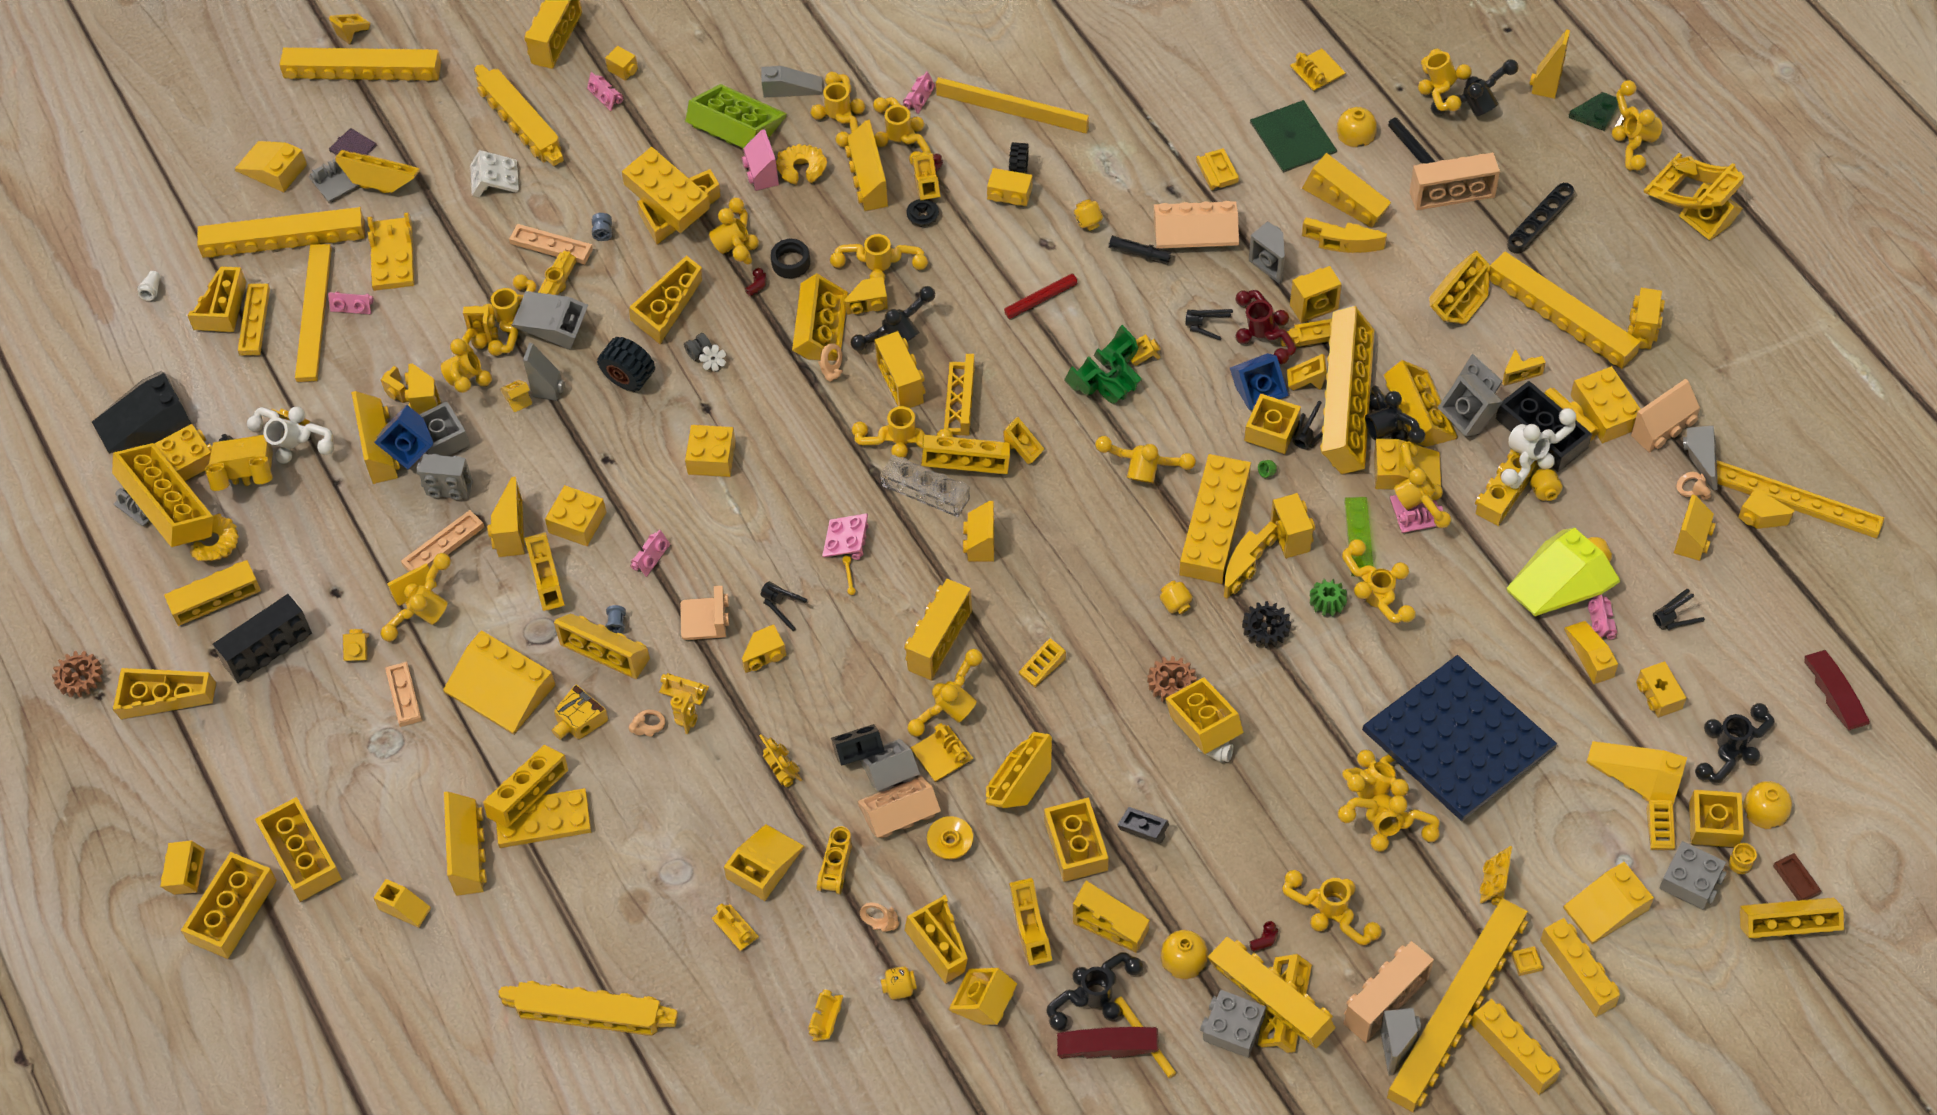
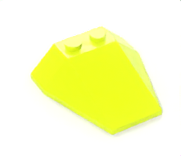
M1576 528L1561 530L1546 540L1506 589L1534 616H1538L1601 595L1620 583V579L1604 552Z

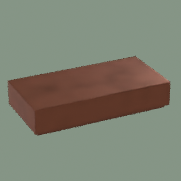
M1795 853L1774 863L1773 867L1798 901L1810 900L1821 894L1822 890Z

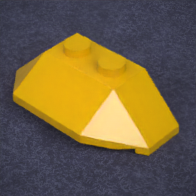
M341 150L335 156V161L353 184H357L361 188L378 189L382 193L394 192L414 179L420 170L418 167L345 150Z
M1477 250L1453 268L1429 297L1430 307L1445 322L1466 324L1488 297V272H1490V264Z
M1033 732L1027 740L1021 742L1008 754L986 787L985 802L987 805L1001 808L1028 805L1051 771L1052 737L1050 734Z

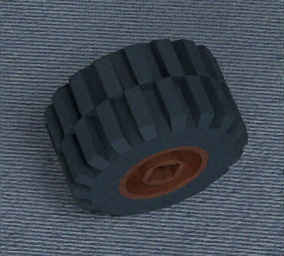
M624 337L613 338L597 358L600 370L611 382L632 392L639 391L655 370V363L651 356L640 345Z

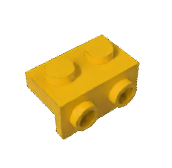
M489 306L463 307V316L467 330L473 328L478 333H483L487 337L488 344L492 340L498 339V328L494 327L495 318L494 315H491Z

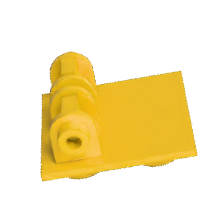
M1323 48L1308 56L1305 53L1299 52L1295 56L1296 62L1290 65L1313 91L1346 74Z
M942 723L935 726L934 729L936 731L934 734L910 747L935 782L973 760L971 754L952 729Z
M760 734V738L767 747L763 750V757L773 770L780 784L789 787L793 784L792 780L795 778L802 781L798 774L800 769L794 761H790L787 757L789 752L781 743L778 745L773 738L770 737L768 739Z
M1512 846L1507 847L1485 862L1483 866L1484 878L1479 890L1481 904L1491 900V903L1497 906L1500 900L1504 898Z

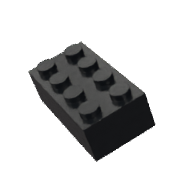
M1530 381L1503 400L1495 418L1511 432L1520 424H1534L1539 427L1540 432L1550 429L1554 434L1566 426L1559 420V414L1563 409ZM1576 420L1575 428L1560 442L1550 444L1548 453L1554 456L1553 468L1557 472L1589 447L1592 433Z
M286 594L214 642L213 646L222 665L238 684L242 680L248 679L260 668L267 666L278 656L288 652L297 643L306 640L312 634V631L302 609L289 594Z

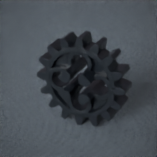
M1266 601L1265 606H1261L1258 602L1256 603V609L1250 606L1249 612L1244 613L1242 621L1244 636L1249 635V642L1255 640L1257 647L1261 643L1264 644L1265 648H1268V645L1271 643L1274 647H1277V641L1284 643L1285 637H1289V629H1291L1290 615L1284 614V607L1277 609V603L1269 606L1268 601ZM1263 615L1266 616V622H1263ZM1267 627H1270V635L1267 633Z

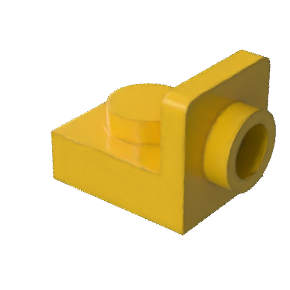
M1145 334L1136 340L1138 351L1131 359L1134 366L1139 365L1152 356L1157 360L1161 358L1158 352L1161 348L1155 339L1151 340Z

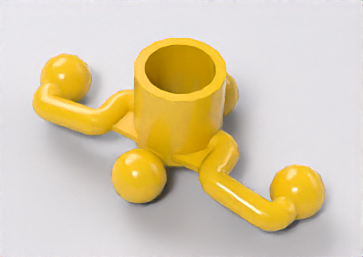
M1433 49L1428 56L1421 60L1423 71L1429 74L1431 81L1428 79L1422 80L1418 84V90L1423 95L1432 93L1438 110L1457 111L1461 107V99L1458 96L1452 95L1443 103L1440 94L1447 92L1458 78L1467 80L1471 76L1472 70L1466 64L1458 66L1455 70L1451 57L1447 52H1443L1441 49Z
M831 71L825 76L827 86L823 91L824 106L821 104L814 105L810 111L811 116L814 119L820 120L825 115H828L839 123H850L852 133L858 128V122L856 117L851 115V111L855 114H861L865 110V103L857 98L850 103L849 93L851 92L849 77L845 74ZM843 131L839 132L835 138L837 145L840 147L848 146L847 137L850 134Z
M1627 80L1621 84L1616 94L1620 113L1626 119L1623 126L1618 125L1612 129L1611 135L1616 141H1623L1628 137L1629 144L1625 150V167L1630 171H1639L1646 166V159L1642 155L1633 156L1634 150L1641 145L1642 141L1655 142L1661 135L1662 122L1658 117H1655L1654 112L1650 109L1639 113L1636 107H1627L1625 96H1632L1636 92V84L1631 80Z
M878 97L874 100V110L879 113L885 112L886 133L877 132L874 135L878 147L886 146L889 140L905 144L917 142L922 153L914 151L910 154L909 161L911 165H913L912 156L931 153L924 137L915 133L923 130L924 121L921 117L911 118L909 109L902 106L893 97L886 99Z
M733 198L729 201V208H723L718 213V219L723 224L710 231L709 236L714 247L721 254H725L733 249L734 259L749 265L752 263L749 250H755L759 245V240L757 236L747 232L748 213L744 208L743 200ZM734 213H738L740 215V220L738 218H734Z
M882 234L869 236L864 242V247L861 244L840 245L830 257L831 265L835 268H841L846 262V257L843 253L857 252V259L861 262H866L867 267L872 270L869 279L883 277L884 281L886 277L883 271L888 269L891 263L898 262L901 259L902 253L915 255L912 259V265L917 270L925 269L928 264V259L921 248L907 245H898L895 248H891L890 240Z
M519 274L513 279V286L517 290L527 288L526 291L535 292L536 283L533 280H529L525 275ZM510 288L496 290L491 296V304L483 305L489 306L490 313L496 318L500 329L510 333L506 345L500 340H492L488 344V351L493 356L510 353L514 349L518 336V329L512 327V323L524 295L516 294Z
M469 328L462 339L457 338L451 342V352L456 355L441 363L443 377L460 393H466L470 390L471 382L469 379L474 376L476 383L483 387L488 386L492 381L491 374L481 369L479 358L469 345L471 340L473 347L483 349L488 343L487 337L483 333H478L473 328Z
M897 406L889 411L887 415L888 425L879 429L877 437H865L869 431L865 422H856L852 426L855 442L859 445H880L884 441L896 443L891 449V453L896 459H903L907 456L908 448L905 444L916 443L918 447L923 448L925 433L922 429L916 428L915 414L910 408L905 406ZM944 428L939 430L936 436L953 437V434L949 429Z
M1100 436L1095 442L1096 449L1101 453L1109 452L1122 458H1130L1127 478L1131 480L1154 483L1157 464L1160 466H1180L1184 470H1190L1196 464L1195 457L1190 453L1182 454L1180 458L1159 456L1158 448L1153 444L1139 445L1133 450L1112 445L1111 439L1107 436Z
M1410 441L1403 442L1401 444V452L1405 467L1410 474L1408 479L1394 486L1398 499L1407 511L1423 503L1434 517V524L1437 527H1448L1451 523V516L1448 512L1439 511L1433 501L1439 500L1442 497V487L1432 483L1425 471L1414 465L1412 458L1418 453L1417 444H1413Z
M1352 540L1348 548L1343 551L1342 558L1351 573L1363 579L1362 582H1358L1355 585V595L1360 599H1366L1371 606L1379 608L1383 615L1392 623L1411 622L1416 616L1412 606H1402L1397 614H1394L1388 607L1395 599L1396 579L1402 580L1408 576V566L1405 563L1399 562L1392 567V571L1382 568L1376 569L1371 565L1359 568L1352 555L1356 557L1363 555L1366 546L1362 540Z
M439 553L434 557L433 564L425 579V585L411 583L405 587L404 595L407 598L405 602L407 609L401 610L382 627L380 635L383 640L388 642L394 641L398 636L396 627L404 619H410L414 614L431 625L435 624L442 616L448 601L434 593L432 589L435 586L434 580L439 570H446L451 564V559L447 554Z
M970 649L966 653L965 659L955 676V681H948L945 684L938 683L933 687L932 695L936 704L927 709L917 719H913L908 723L907 729L910 735L914 737L921 736L925 731L924 724L942 710L957 723L961 722L972 711L977 700L966 692L962 686L965 683V676L970 667L978 666L982 662L983 656L979 650Z
M1362 750L1358 753L1357 761L1360 766L1367 769L1362 770L1355 767L1345 769L1342 772L1349 790L1357 792L1360 798L1371 799L1380 794L1388 795L1390 791L1395 796L1403 797L1409 790L1408 783L1405 780L1396 779L1395 769L1390 764L1395 760L1389 754L1382 757L1379 762H1376L1372 751Z
M1380 794L1371 799L1356 797L1350 799L1346 805L1338 810L1340 821L1351 823L1356 818L1355 807L1366 808V818L1372 823L1375 831L1378 833L1370 841L1371 847L1377 852L1387 849L1389 845L1388 836L1395 835L1400 829L1409 828L1414 819L1430 823L1425 825L1421 831L1422 838L1425 841L1434 842L1440 835L1438 829L1440 822L1436 816L1415 809L1404 812L1407 809V800L1398 795L1391 797L1387 794Z
M1290 870L1286 873L1285 883L1282 887L1284 895L1301 905L1311 904L1319 909L1320 913L1314 914L1310 919L1311 927L1315 931L1321 932L1327 929L1329 918L1340 923L1341 931L1359 945H1367L1381 937L1382 929L1378 923H1367L1363 928V936L1349 926L1354 919V913L1349 908L1350 896L1356 890L1352 880L1330 878L1322 883L1320 889H1312L1304 896L1292 889L1301 886L1303 883L1302 874L1297 870ZM1337 897L1341 902H1331L1327 898Z

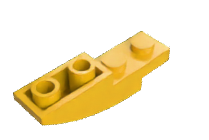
M1305 217L1302 227V236L1319 241V248L1330 251L1365 253L1384 250L1386 245L1387 233L1347 222L1345 228L1317 219Z
M1270 521L1257 535L1249 530L1235 548L1225 575L1224 597L1226 599L1232 594H1236L1246 579L1250 580L1256 573V561L1262 556L1263 550L1267 546L1270 547L1275 543L1277 539V525Z

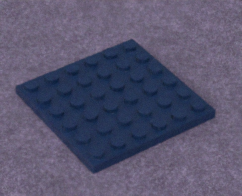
M1459 655L1453 657L1366 722L1362 728L1372 740L1460 821L1465 820L1557 746V743Z

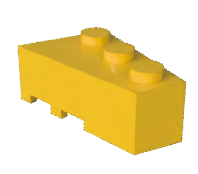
M221 266L208 284V290L203 296L199 297L197 306L193 311L190 310L187 315L193 330L234 332L247 283L241 267Z
M1085 881L1073 902V924L1135 953L1138 952L1149 931L1150 920L1142 913L1136 912L1090 882Z
M946 895L908 915L904 930L945 984L965 973L968 959L960 935L957 933L953 914H951L947 904Z

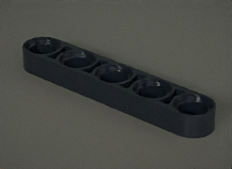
M1569 183L1558 184L1509 236L1508 250L1516 254L1525 251L1572 201L1574 187ZM1566 190L1570 194L1567 196H1563L1559 193V191ZM1556 203L1558 207L1550 208L1547 204ZM1543 215L1546 217V220L1540 221L1536 219V216ZM1532 228L1535 232L1526 233L1524 229ZM1512 241H1521L1522 245L1515 246L1512 244Z

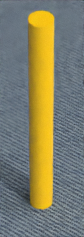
M1118 997L1114 1002L1120 1006L1121 1013L1131 1027H1143L1123 997ZM1160 1049L1159 1052L1151 1053L1168 1078L1175 1076L1176 1071Z

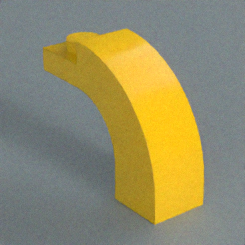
M546 532L525 537L542 610L546 611L565 606Z
M1028 878L1009 883L1016 925L1029 966L1053 961L1049 939L1044 930L1039 912L1033 879Z

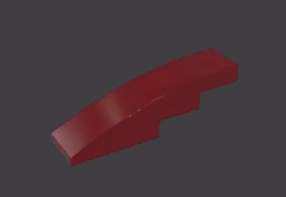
M1823 650L1805 655L1804 663L1815 675V683L1825 694L1826 704L1847 730L1869 725L1870 720L1858 697L1828 652Z
M1107 1027L1057 1033V1056L1060 1059L1083 1055L1087 1059L1108 1055L1115 1059L1159 1052L1157 1027Z

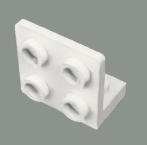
M479 150L470 164L472 196L480 197L483 191L487 190L488 186L516 193L519 190L517 160Z

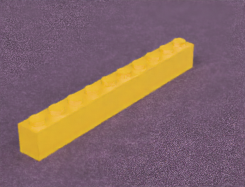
M1504 898L1500 900L1390 1086L1387 1099L1412 1113L1417 1105L1422 1107L1428 1096L1425 1091L1428 1086L1433 1088L1439 1077L1437 1073L1439 1067L1444 1068L1451 1056L1448 1054L1451 1047L1456 1048L1462 1038V1035L1459 1034L1463 1027L1466 1029L1469 1027L1473 1018L1470 1015L1473 1009L1478 1010L1485 998L1482 996L1484 990L1487 989L1489 991L1496 979L1493 977L1496 970L1500 972L1507 960L1504 958L1507 951L1512 953L1518 941L1515 937L1518 932L1523 934L1528 925V921L1525 920L1528 911Z

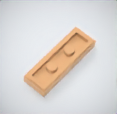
M404 662L386 667L399 726L403 727L421 722L422 718L408 663Z

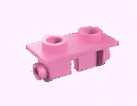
M926 71L924 76L916 79L915 84L911 88L912 92H909L903 100V106L908 109L914 108L917 114H919L935 88V84L928 71Z
M593 72L590 73L587 89L610 111H612L613 104H621L623 102L622 94L614 88L611 89L612 86L603 76H596Z
M337 291L335 293H328L331 312L371 314L370 304H373L374 298L369 294H343Z
M661 530L650 534L642 547L644 551H639L635 558L631 560V568L635 571L640 569L646 577L670 545Z
M1602 594L1593 597L1588 602V611L1590 612L1593 630L1601 638L1603 636H1606L1607 639L1616 638L1617 629L1614 619H1608L1613 616L1611 601L1605 596L1602 597Z

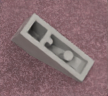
M784 66L761 67L764 98L823 95L822 77Z
M529 343L523 362L532 395L536 398L557 401L565 385L560 371L534 344Z
M1714 425L1687 428V437H1683L1684 450L1689 451L1691 461L1699 472L1704 475L1713 490H1718Z

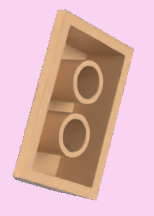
M1684 379L1638 411L1631 436L1648 452L1655 448H1661L1668 439L1677 437L1685 427H1691L1697 422L1700 406L1689 381Z
M921 775L909 782L895 785L890 790L881 791L857 801L871 832L877 838L888 837L897 829L909 828L914 825V822L921 819H931L936 813L941 812L933 787Z

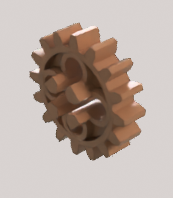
M74 651L71 657L66 654V660L59 659L60 666L53 668L55 674L52 675V678L55 681L56 688L63 695L67 693L71 698L74 693L78 697L82 696V692L90 694L89 689L91 687L97 689L98 687L95 683L102 682L100 677L103 674L102 665L95 658L94 654L88 656L86 651H83L81 655ZM70 668H74L76 672L72 673ZM83 675L84 678H85V681H82L81 678H80V676Z
M1171 656V660L1167 661L1165 657H1162V663L1155 661L1154 668L1150 667L1147 678L1149 691L1154 690L1153 696L1157 697L1160 695L1161 702H1164L1166 697L1197 681L1195 669H1190V662L1183 664V658L1175 661V657Z

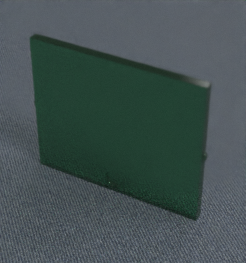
M1304 100L1250 119L1251 125L1283 173L1319 160L1326 153L1329 155L1337 153V149Z

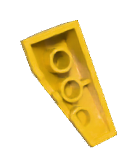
M1565 30L1538 65L1536 74L1532 73L1529 85L1533 86L1531 94L1555 99L1564 67L1570 30Z
M1592 741L1586 763L1608 777H1614L1624 784V787L1629 790L1633 789L1641 794L1642 798L1646 801L1671 800L1673 805L1687 757L1664 750Z

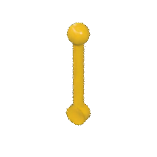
M844 556L842 562L846 567L849 586L847 593L854 595L856 589L853 587L851 577V558Z

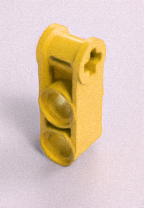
M835 827L830 833L822 868L817 879V891L822 889L836 891V894L839 895L842 892L852 849L851 833L846 827ZM838 839H845L842 843L836 842ZM835 859L841 860L839 863H831Z

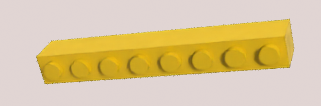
M283 47L279 66L283 78L429 81L439 79L441 59L438 49Z
M361 207L204 225L198 226L197 246L202 258H211L349 240L354 241L365 239V219Z
M1506 251L1490 265V272L1488 273L1491 283L1499 286L1510 296H1514L1523 302L1525 306L1538 312L1543 318L1556 324L1558 328L1566 331L1577 341L1590 347L1595 353H1599L1608 359L1610 363L1623 369L1637 355L1640 340Z

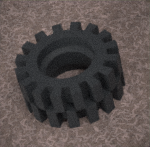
M1011 143L1009 171L1027 174L1029 159L1028 143Z

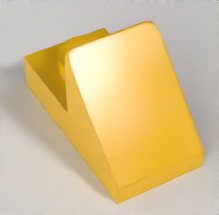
M359 14L332 15L329 17V21L336 34L348 44H351L354 32L369 30L371 24Z
M1515 349L1504 371L1503 386L1543 375L1546 364L1543 356L1532 357L1522 361Z
M1321 354L1287 369L1288 387L1296 390L1312 383L1320 390L1327 373L1325 355Z
M516 380L500 388L514 412L532 405V400L527 392L530 389L526 382Z
M1016 417L1003 431L1004 442L1010 443V449L1015 448L1027 464L1032 463L1044 450L1043 446L1019 417Z

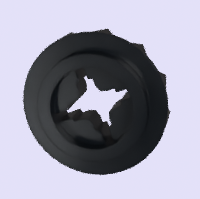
M917 199L908 205L906 210L907 219L913 225L918 224L921 227L926 224L929 226L931 222H936L939 216V208L935 202L929 199ZM919 212H921V213L926 212V215L923 214V215L919 216Z

